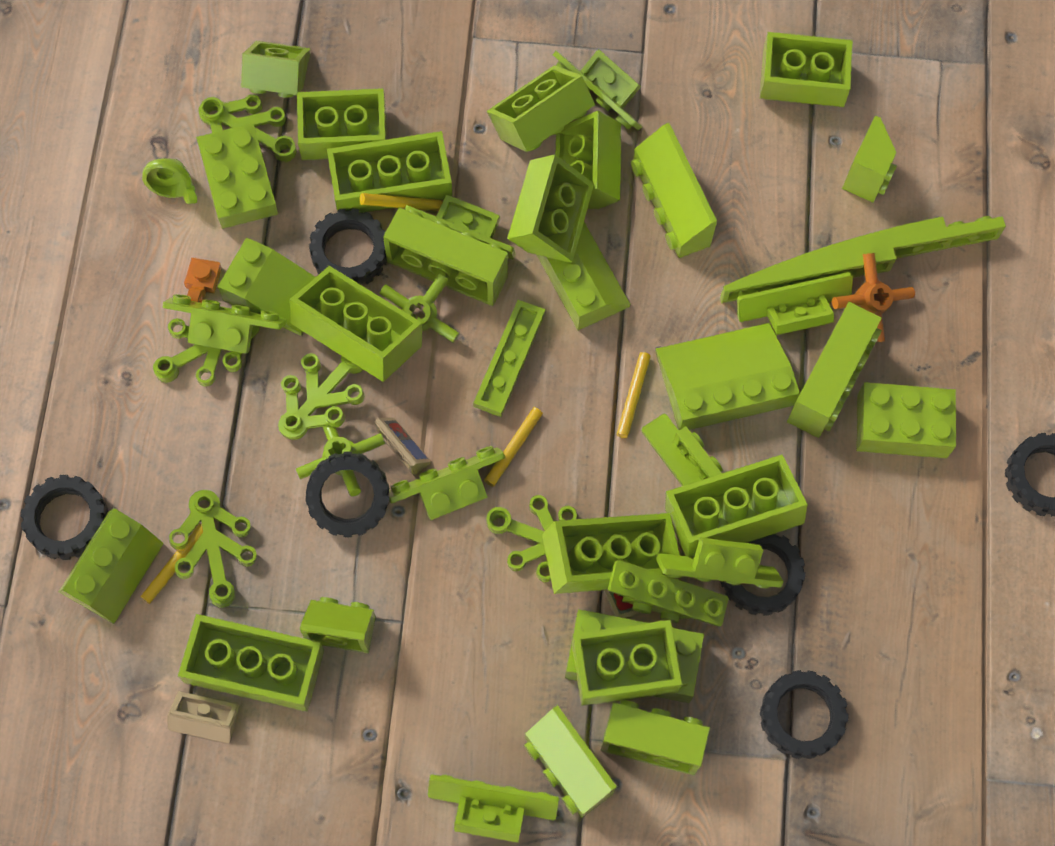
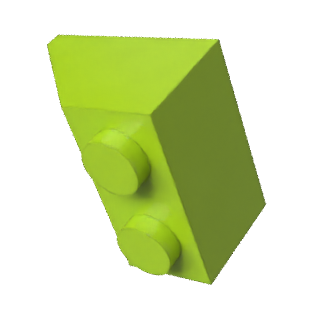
M255 41L242 53L241 88H249L250 92L256 94H264L270 91L277 92V95L280 97H294V95H297V92L303 89L311 48Z
M875 115L842 187L843 190L873 203L878 193L884 195L897 165L892 163L897 152L881 117Z
M320 597L319 601H310L300 626L304 639L321 642L322 646L369 653L376 618L374 610L369 609V605L360 602H351L350 606L338 604V600L329 597Z

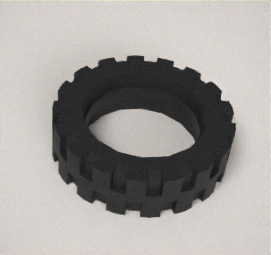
M344 208L337 210L338 213H328L323 221L319 220L317 222L315 232L312 231L310 234L309 250L317 273L320 274L328 266H331L359 284L372 282L375 275L379 276L383 271V265L387 264L383 239L385 230L382 229V224L377 219L374 220L370 213L366 211L361 213L359 209L351 208V211H346ZM347 229L359 230L367 234L372 239L374 245L373 252L365 262L350 268L339 267L331 263L325 255V245L330 237L337 232Z
M1039 433L1035 437L1030 436L1025 439L1008 458V467L1005 469V477H1008L1006 486L1008 491L1011 490L1014 494L1012 498L1017 503L1023 504L1022 508L1029 512L1033 510L1039 516L1051 514V517L1055 516V497H1048L1038 493L1031 487L1025 476L1024 466L1029 456L1044 452L1055 455V433L1051 435Z
M344 452L338 455L337 453L332 454L328 459L322 460L310 475L305 497L306 505L309 508L308 512L311 518L317 521L316 524L321 529L325 528L328 530L329 534L335 536L340 534L347 538L356 534L358 536L367 533V530L375 528L386 513L389 503L387 477L384 471L379 468V465L374 460L368 459L366 455L360 453L358 455L352 454V452ZM340 470H353L362 473L369 479L373 487L374 499L371 507L365 514L357 518L344 519L337 517L327 510L322 501L324 482L330 475Z
M59 475V478L56 479L53 477L47 478L41 486L37 484L32 489L34 492L31 496L27 495L24 500L26 505L24 509H21L20 516L23 519V523H21L22 530L25 532L28 541L39 552L46 554L52 559L71 560V557L74 556L79 558L105 519L108 507L97 489L90 482L84 481L79 476L71 478L68 475ZM65 494L78 495L84 498L90 509L89 521L84 530L76 537L65 541H54L46 537L40 526L41 514L46 505L54 498Z
M774 533L746 542L760 545L762 549H767L777 554L784 561L788 571V581L784 589L778 594L770 597L756 596L748 592L741 584L732 585L725 581H720L722 588L724 587L726 590L725 595L728 596L729 600H733L736 603L735 606L740 610L744 608L749 611V614L757 615L760 613L763 616L772 615L774 612L779 613L791 605L802 590L806 572H804L805 562L803 557L800 558L799 556L800 551L796 545L792 546L789 543L790 539L782 535L780 537Z
M797 670L791 674L781 676L768 689L760 707L761 727L766 732L768 741L778 747L777 750L781 753H787L797 759L801 757L812 759L827 753L843 737L846 731V723L849 719V713L846 711L847 702L845 698H842L840 688L829 682L831 679L827 676L822 675L821 677L815 671L801 672V670ZM794 689H808L816 692L824 699L829 708L830 722L827 730L821 737L812 741H801L791 737L783 730L778 720L777 709L780 700L786 693Z

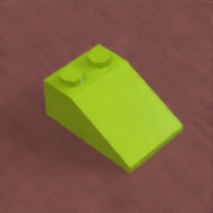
M246 237L219 283L218 289L223 301L229 304L246 306L250 308L251 312L261 314V311L279 313L280 318L287 319L286 325L283 328L302 336L304 332L291 324L289 299L316 276L275 250Z

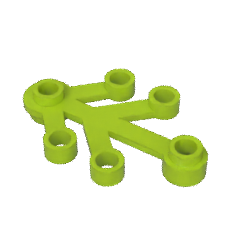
M250 94L244 99L226 103L216 97H209L202 101L198 110L200 119L205 124L211 126L212 133L222 131V124L230 128L254 123V127L269 123L274 127H280L286 121L285 113L279 107H273L267 112L259 113L262 109V103L259 96L255 94ZM251 102H257V105L254 107L248 106ZM243 110L254 114L240 118L231 115ZM211 111H218L216 114H209ZM274 115H281L279 119H272ZM255 128L259 144L272 150L278 160L288 162L295 157L297 150L295 142L291 137L280 136L274 138ZM284 149L290 150L285 154L280 153Z
M176 318L169 322L168 330L173 338H188L189 326L182 319ZM177 325L183 326V328H182L181 331H179V332H174V331H173V328H174L175 326H177ZM253 325L251 338L259 332L260 326ZM195 344L173 357L162 356L154 362L153 371L161 382H172L178 377L180 367L207 353L203 367H200L196 372V378L201 386L208 387L215 382L216 377L214 373L222 349ZM234 351L226 353L223 357L225 369L229 372L238 371L242 367L241 357L243 353ZM232 358L238 360L235 365L230 366L227 364ZM165 363L170 364L167 370H160L161 365ZM204 373L211 374L207 380H202L201 376Z
M313 353L303 356L301 365L306 372L307 401L299 408L298 393L301 390V384L294 375L284 377L281 381V387L286 393L287 412L281 416L278 422L280 433L287 439L297 440L302 438L310 428L341 426L345 421V416L336 405L349 403L359 405L364 401L365 394L361 386L357 384L348 386L343 392H331L348 373L357 374L362 372L363 369L341 356L342 362L319 386L318 371L321 368L319 358ZM310 361H316L313 366H307ZM290 383H296L293 388H287ZM353 392H360L357 397H350ZM333 406L328 408L325 414L310 416L317 408ZM339 414L336 420H330L332 415ZM297 421L294 426H289L291 422Z
M199 490L189 499V510L191 513L181 527L174 529L169 535L170 545L174 549H184L189 542L188 536L200 521L202 523V535L187 556L176 562L175 573L181 579L190 578L194 574V567L207 550L213 584L209 590L210 601L213 605L223 608L229 606L234 601L235 590L233 585L226 581L220 548L237 558L239 563L246 567L256 562L257 554L253 547L241 546L217 531L214 523L215 519L232 528L235 536L245 537L250 532V521L243 516L235 517L222 509L219 498L214 492ZM202 500L210 502L207 508H201L198 504ZM238 523H244L247 528L244 531H238L235 526ZM176 535H182L185 537V540L182 543H175L173 538ZM244 552H250L253 557L250 560H243L241 555ZM187 564L191 569L187 573H181L179 567ZM224 587L228 590V593L222 597L218 596L216 590Z
M542 495L532 497L529 509L532 514L538 517L545 531L554 522L548 510V501ZM536 501H541L544 504V508L537 510L533 507V504ZM563 506L559 510V521L565 520L562 518L564 512L572 513L573 518L571 520H576L577 512L572 506ZM495 507L488 512L486 521L487 527L491 532L503 534L507 531L539 543L523 551L511 552L507 558V564L511 570L521 571L526 563L546 555L542 538L544 531L512 520L509 511L503 507ZM496 518H502L505 523L503 526L497 527L493 524V521ZM515 556L520 557L523 561L518 566L511 563V559ZM544 561L537 566L536 575L540 581L549 582L551 581L550 575L543 576L540 573L543 567H548L547 561Z

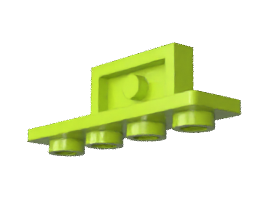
M598 49L581 70L558 51L552 54L559 60L556 66L583 76L589 92L592 90L599 96L596 102L607 111L611 108L619 114L616 119L628 130L631 126L637 130L642 128V125L623 109L642 86L601 50Z
M447 194L437 216L408 205L405 207V210H415L424 218L433 222H444L450 229L457 232H468L481 242L497 244L505 252H508L509 259L514 260L516 255L514 247L492 239L501 219L500 215Z
M850 272L739 296L737 298V318L739 322L768 317L776 335L833 323L834 312L829 303L832 302L833 297L852 295L853 277Z
M175 294L173 298L163 301L162 307L191 313L188 343L245 354L250 350L253 325L280 330L287 322V319L280 318L277 312L261 311V314L249 312V307L232 305L231 308L221 307L220 302L214 300H202V303L191 301L190 296Z
M667 414L660 415L642 427V434L681 486L722 474L720 463L714 456L709 457L703 449L704 444L699 435L695 432L691 433L687 426L678 430Z
M488 446L476 452L477 455L469 459H465V457L454 459L444 469L439 471L437 469H430L422 472L419 475V479L411 482L402 480L391 485L389 501L392 504L420 493L429 519H436L488 498L477 469L505 458V455L498 447Z
M700 538L694 557L658 553L656 558L662 573L672 578L685 576L694 577L704 582L720 580L732 585H740L741 583L754 584L764 589L770 587L781 588L783 585V579L775 567L759 565L763 549L757 544Z
M621 560L614 562L608 586L610 592L624 596V602L633 604V610L645 614H651V611L661 614L660 619L671 620L673 623H678L679 619L692 618L714 626H722L728 603V596Z
M431 774L429 778V798L459 803L454 823V831L519 843L523 815L556 820L559 797L545 792L535 793L518 790L512 786L490 785L482 781L462 780L449 775Z

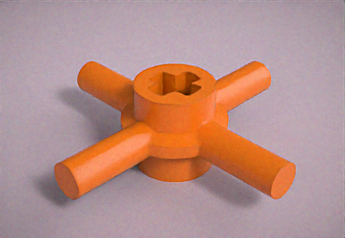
M875 253L863 254L866 282L861 285L854 295L833 297L832 306L834 309L846 308L848 302H851L882 317V313L892 305L893 301L913 299L915 297V289L907 287L891 290L888 285L878 280ZM881 318L877 328L882 330L876 343L885 341L883 319Z

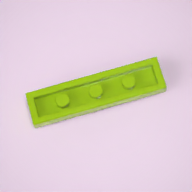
M519 299L517 300L473 402V407L502 417L545 316V309Z

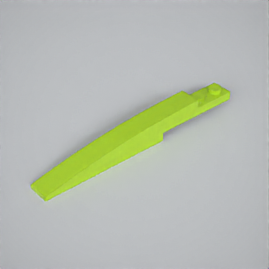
M984 216L974 222L964 223L963 221H957L946 227L944 218L938 217L880 230L810 251L723 286L720 301L721 303L736 301L742 295L850 272L853 278L865 276L863 254L875 253L877 273L887 272L891 270L897 258L996 240L1000 237L1006 225L1003 216L995 218Z

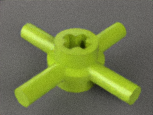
M439 273L424 296H413L409 299L386 284L382 287L379 293L381 296L414 318H416V315L413 313L416 308L421 310L424 307L422 311L425 313V317L423 319L417 318V320L422 322V331L431 328L452 343L458 338L459 332L437 318V308L434 304L449 281L448 278Z
M324 426L323 430L328 442L324 446L322 458L296 468V471L301 480L310 476L322 460L328 459L332 454L337 453L338 455L344 452H352V454L357 455L359 453L363 454L385 445V441L380 433L354 444L344 437H339L336 427ZM340 470L335 473L343 477L350 496L354 497L361 493L353 470Z

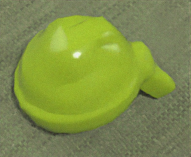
M155 159L148 162L144 167L142 180L149 190L166 198L183 197L187 204L197 203L198 198L195 193V186L191 181V176L187 168L178 159Z

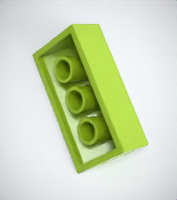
M666 123L635 148L631 167L635 176H640L643 182L642 189L647 201L651 200L655 207L654 216L657 223L665 228V238L671 250L674 249L678 258L711 246L717 220L670 123Z
M585 222L583 223L573 262H564L537 255L578 331L630 307L627 297Z

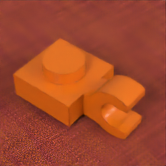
M191 258L184 281L185 287L189 289L187 296L191 297V301L202 303L206 292L215 293L222 269L220 262Z

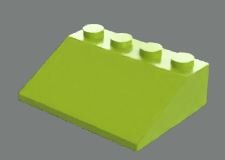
M770 323L655 349L678 430L685 426L692 430L795 405L800 394L791 364Z

